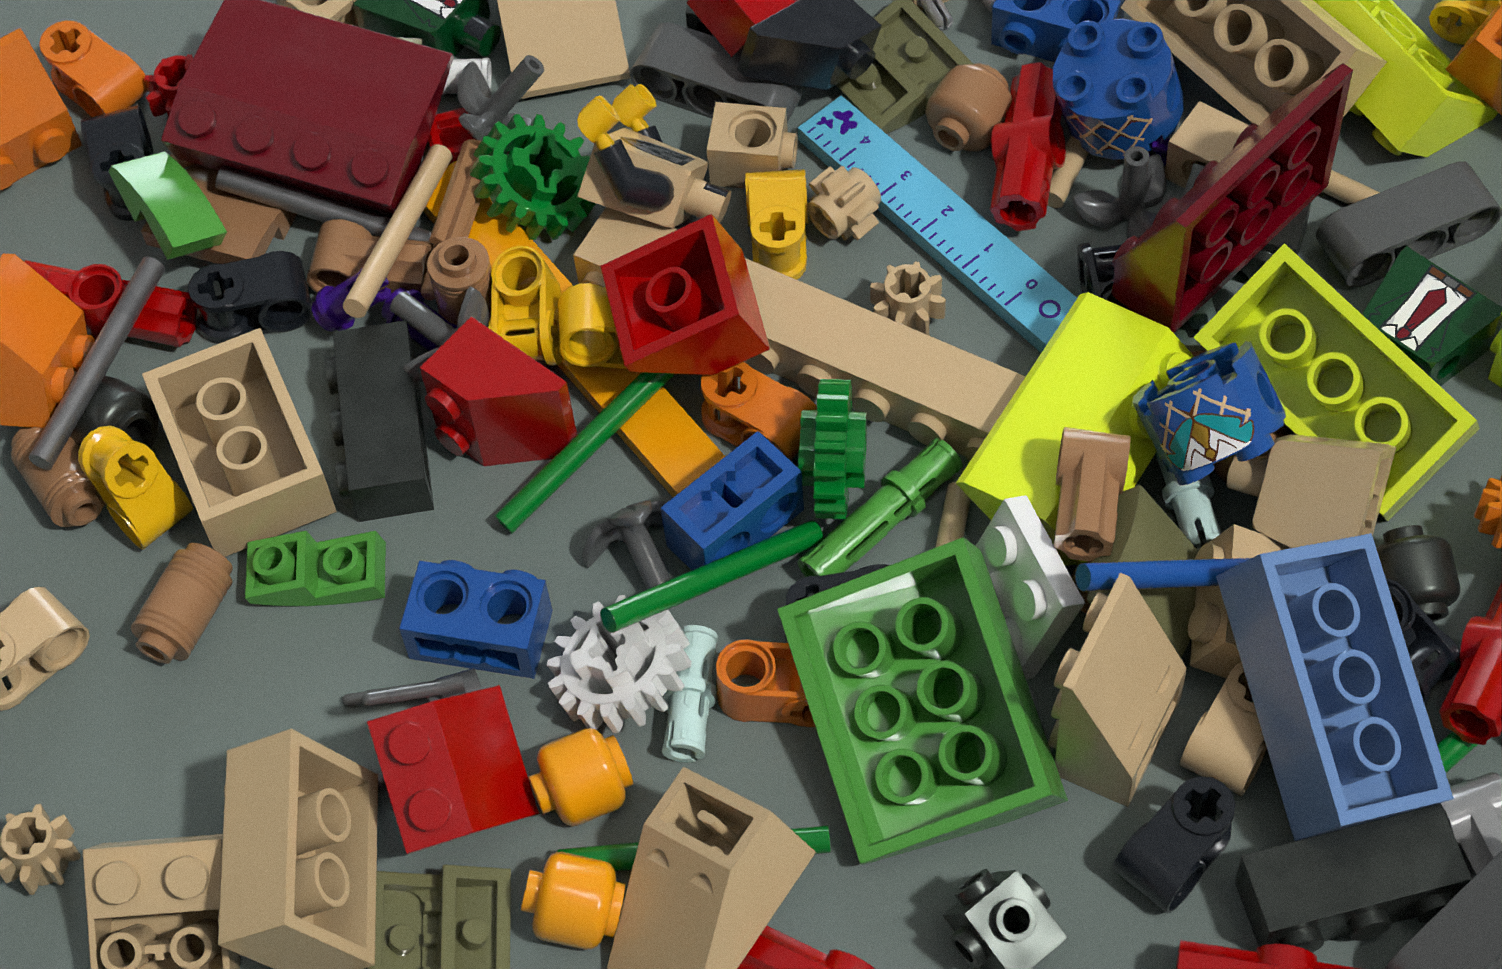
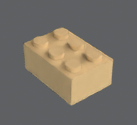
M261 328L142 374L199 518L214 550L226 557L246 549L247 543L250 541L275 537L337 512L322 469Z
M288 729L227 750L218 945L273 969H364L375 966L378 774L293 729Z

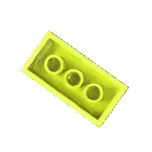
M1285 243L1193 337L1206 351L1235 342L1239 348L1244 344V341L1251 342L1285 410L1286 418L1284 419V424L1295 435L1395 446L1396 450L1379 514L1387 521L1480 429L1478 421Z

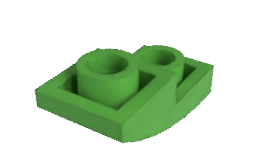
M161 152L110 167L109 174L134 221L146 219L167 260L222 244L227 231L196 182L169 154Z
M307 531L250 541L247 543L245 599L250 604L321 606L385 598L386 542L377 531L316 542Z

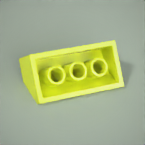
M1313 0L1387 62L1350 108V111L1358 116L1364 114L1374 124L1376 128L1372 132L1373 137L1389 152L1397 156L1404 152L1427 158L1493 120L1498 114L1490 105L1445 70L1452 60L1392 0Z
M1089 292L1080 294L956 484L990 520H992L1004 499L1027 495L1054 545L1061 487L1055 485L1063 427L1130 436L1129 459L1123 491L1135 487L1157 451L1132 403L1133 397L1152 380L1158 391L1166 387L1170 381L1166 371L1193 358V354L1170 328ZM1055 548L1065 566L1080 565L1081 563L1088 562L1070 559L1066 553Z

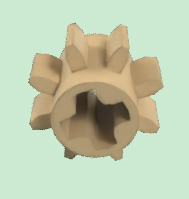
M841 166L835 171L832 167H828L809 183L815 195L810 198V202L807 204V212L815 227L826 237L837 239L841 235L843 240L846 241L853 236L856 240H859L879 223L873 212L879 208L878 204L881 202V194L874 181L861 169L852 167L847 171L844 166Z
M915 261L913 265L904 264L897 267L888 265L884 284L876 282L870 285V303L875 305L873 307L874 313L926 335H929L931 318H945L946 299L941 296L942 277L940 275L930 277L920 267V262Z
M36 804L32 812H25L16 816L8 813L6 815L7 823L0 837V857L3 858L0 860V876L4 882L9 883L20 877V882L31 895L35 894L38 886L48 885L53 882L59 885L64 884L63 874L68 867L69 861L79 860L81 856L73 842L67 840L75 830L66 816H59L50 822V818L41 804Z

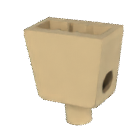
M1290 434L1275 439V445L1271 448L1269 459L1257 456L1240 462L1236 455L1234 456L1228 471L1227 488L1259 497L1252 521L1253 528L1290 548L1370 533L1373 536L1396 447L1381 443Z

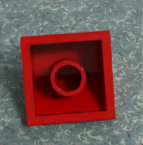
M712 214L601 265L624 365L630 372L715 375L770 350L743 250Z
M472 316L420 366L427 392L425 401L432 410L436 424L434 433L440 443L456 456H462L466 453L483 466L553 459L577 436L567 382Z
M500 685L431 701L367 721L406 854H414L539 814Z

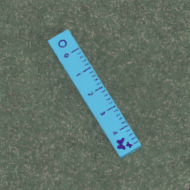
M842 95L797 127L798 140L828 167H832L835 171L841 166H844L847 171L852 167L864 171L874 181L880 191L881 202L878 204L879 208L877 210L1042 353L1076 301V296Z

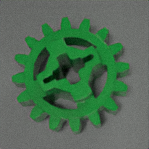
M515 114L507 126L499 121L496 122L474 151L473 155L477 159L470 169V176L480 179L481 182L473 193L476 198H490L492 205L486 214L490 218L501 213L508 218L506 230L510 233L520 224L526 226L528 237L531 240H536L543 228H545L552 240H556L566 228L572 232L577 230L596 205L594 202L577 197L590 156H582L579 152L584 143L582 137L573 138L569 141L563 136L565 124L559 122L551 130L545 128V121L542 115L536 114L530 125H526L524 119L519 114ZM562 199H568L564 203L559 204Z
M820 379L817 394V410L801 411L798 468L802 471V486H814L815 518L846 519L849 488L865 487L867 412H852L851 380Z

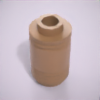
M454 237L439 243L431 251L427 261V269L439 314L446 321L457 325L466 291L469 287H473L486 300L490 321L492 269L487 250L480 242L467 237Z
M22 427L12 439L11 459L53 523L60 527L83 526L95 520L106 503L81 469L78 462L80 447L69 437L52 469H42L34 465L28 457L45 428Z
M189 543L185 549H179L175 552L172 560L131 625V631L138 639L136 647L144 655L163 664H169L172 659L187 660L191 651L195 648V645L222 602L223 597H225L233 583L230 576L233 566L229 560L216 550L199 543Z

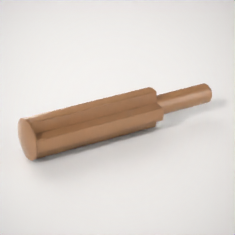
M467 140L462 144L429 241L433 243L431 250L447 239L454 237L468 238L481 201V198H476L473 193L481 180L470 176V169L477 159L473 154L481 142L480 140ZM427 271L420 293L426 300H435L430 276Z

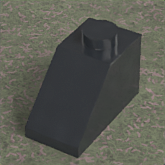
M798 0L750 27L737 70L745 77L828 90L848 77L851 79L860 77L871 66L875 58L873 48L882 25L854 0Z

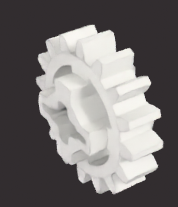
M619 595L616 602L626 599V596ZM598 601L593 604V618L586 622L580 617H573L571 623L576 630L573 636H557L554 641L563 655L553 657L547 661L548 668L555 676L548 682V685L570 719L573 721L581 719L587 728L597 729L604 721L612 733H620L624 719L632 717L635 723L641 727L646 724L645 711L652 706L662 712L668 709V705L663 698L667 690L673 692L683 690L685 685L676 672L691 667V660L684 651L690 643L669 610H665L617 632L610 633L602 624L600 612L604 606Z

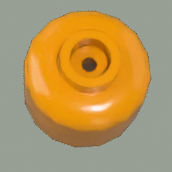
M584 728L543 745L537 753L540 772L528 777L542 813L546 814L556 810L561 821L571 827L579 826L618 810L625 802V788L633 785L629 767L615 736L612 735L604 738L594 728Z
M556 852L547 859L543 872L529 870L520 911L534 913L532 929L538 939L579 949L592 950L601 943L603 936L614 938L626 883L616 882L615 870L606 861L565 852Z

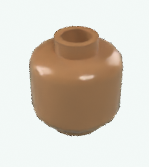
M981 63L958 65L945 75L929 98L925 109L928 124L933 130L935 139L943 147L952 151H961L962 149L972 152L982 151L991 145L994 125L1005 122L1006 113L1012 103V96L1009 91L1008 82L996 69Z

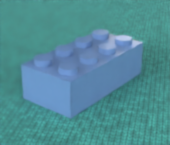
M1372 533L1259 554L1216 576L1294 841L1434 806L1454 799Z

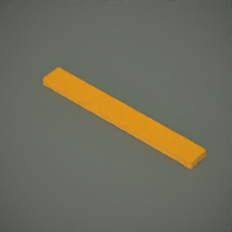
M457 161L446 168L423 210L434 224ZM481 198L468 238L480 242L485 247L489 255L491 269L497 257L508 248L529 246L538 251L560 284L561 294L573 286L537 244L529 239L528 234L520 225L510 233L506 230L508 218L501 213L490 218L486 213L492 205V201L490 198ZM536 277L527 278L521 282L517 290L528 288L533 284ZM562 358L561 363L558 365L599 413L641 373L630 372L628 369L581 367L571 364L564 358ZM664 387L650 398L616 432L672 497H675L725 457Z

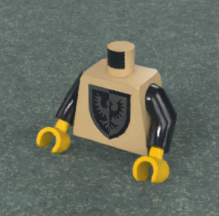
M644 85L627 86L615 97L612 106L603 96L599 95L582 108L577 119L578 127L585 137L594 143V147L577 197L669 228H674L685 222L691 215L703 218L712 214L721 223L729 205L731 191L703 181L708 162L664 144L656 126H648L644 117L656 107V101ZM618 122L631 128L630 130L624 127L612 133H607Z

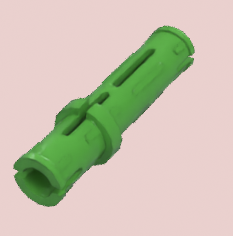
M935 437L918 456L899 472L891 470L881 479L882 487L861 507L859 506L830 532L822 542L797 561L805 577L823 576L845 572L879 543L899 522H902L907 516H917L926 508L925 500L940 485L963 468L962 461L956 451L942 439L939 441Z

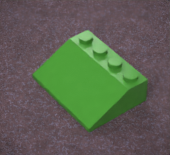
M959 538L777 609L860 864L865 865L1006 824L1068 801L983 554L979 548L965 538Z

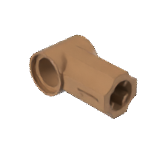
M333 219L324 222L320 227L307 274V283L310 288L318 292L325 286L336 287L358 273L364 267L380 237L371 236L367 229L352 221ZM407 239L386 277L389 284L380 288L379 291L385 287L390 288L391 293L398 288H405L408 291L411 289L421 291L428 271L427 261L432 251V242Z
M1063 427L1055 485L1061 487L1053 547L1066 553L1070 559L1092 562L1095 558L1111 555L1118 516V495L1123 493L1127 473L1130 436Z

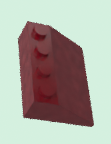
M224 0L179 84L161 141L177 159L218 171L222 166L230 167L391 219L419 169L454 56L449 52L264 0Z
M1342 63L1279 106L1259 126L1255 123L1250 124L1240 134L1233 150L1220 162L1216 160L1209 162L1201 170L1194 182L1193 188L1180 200L1172 198L1167 201L1156 215L1153 225L1139 238L1131 236L1117 250L1112 261V266L1115 268L1112 296L1133 312L1170 328L1173 333L1182 327L1328 186L1353 69Z

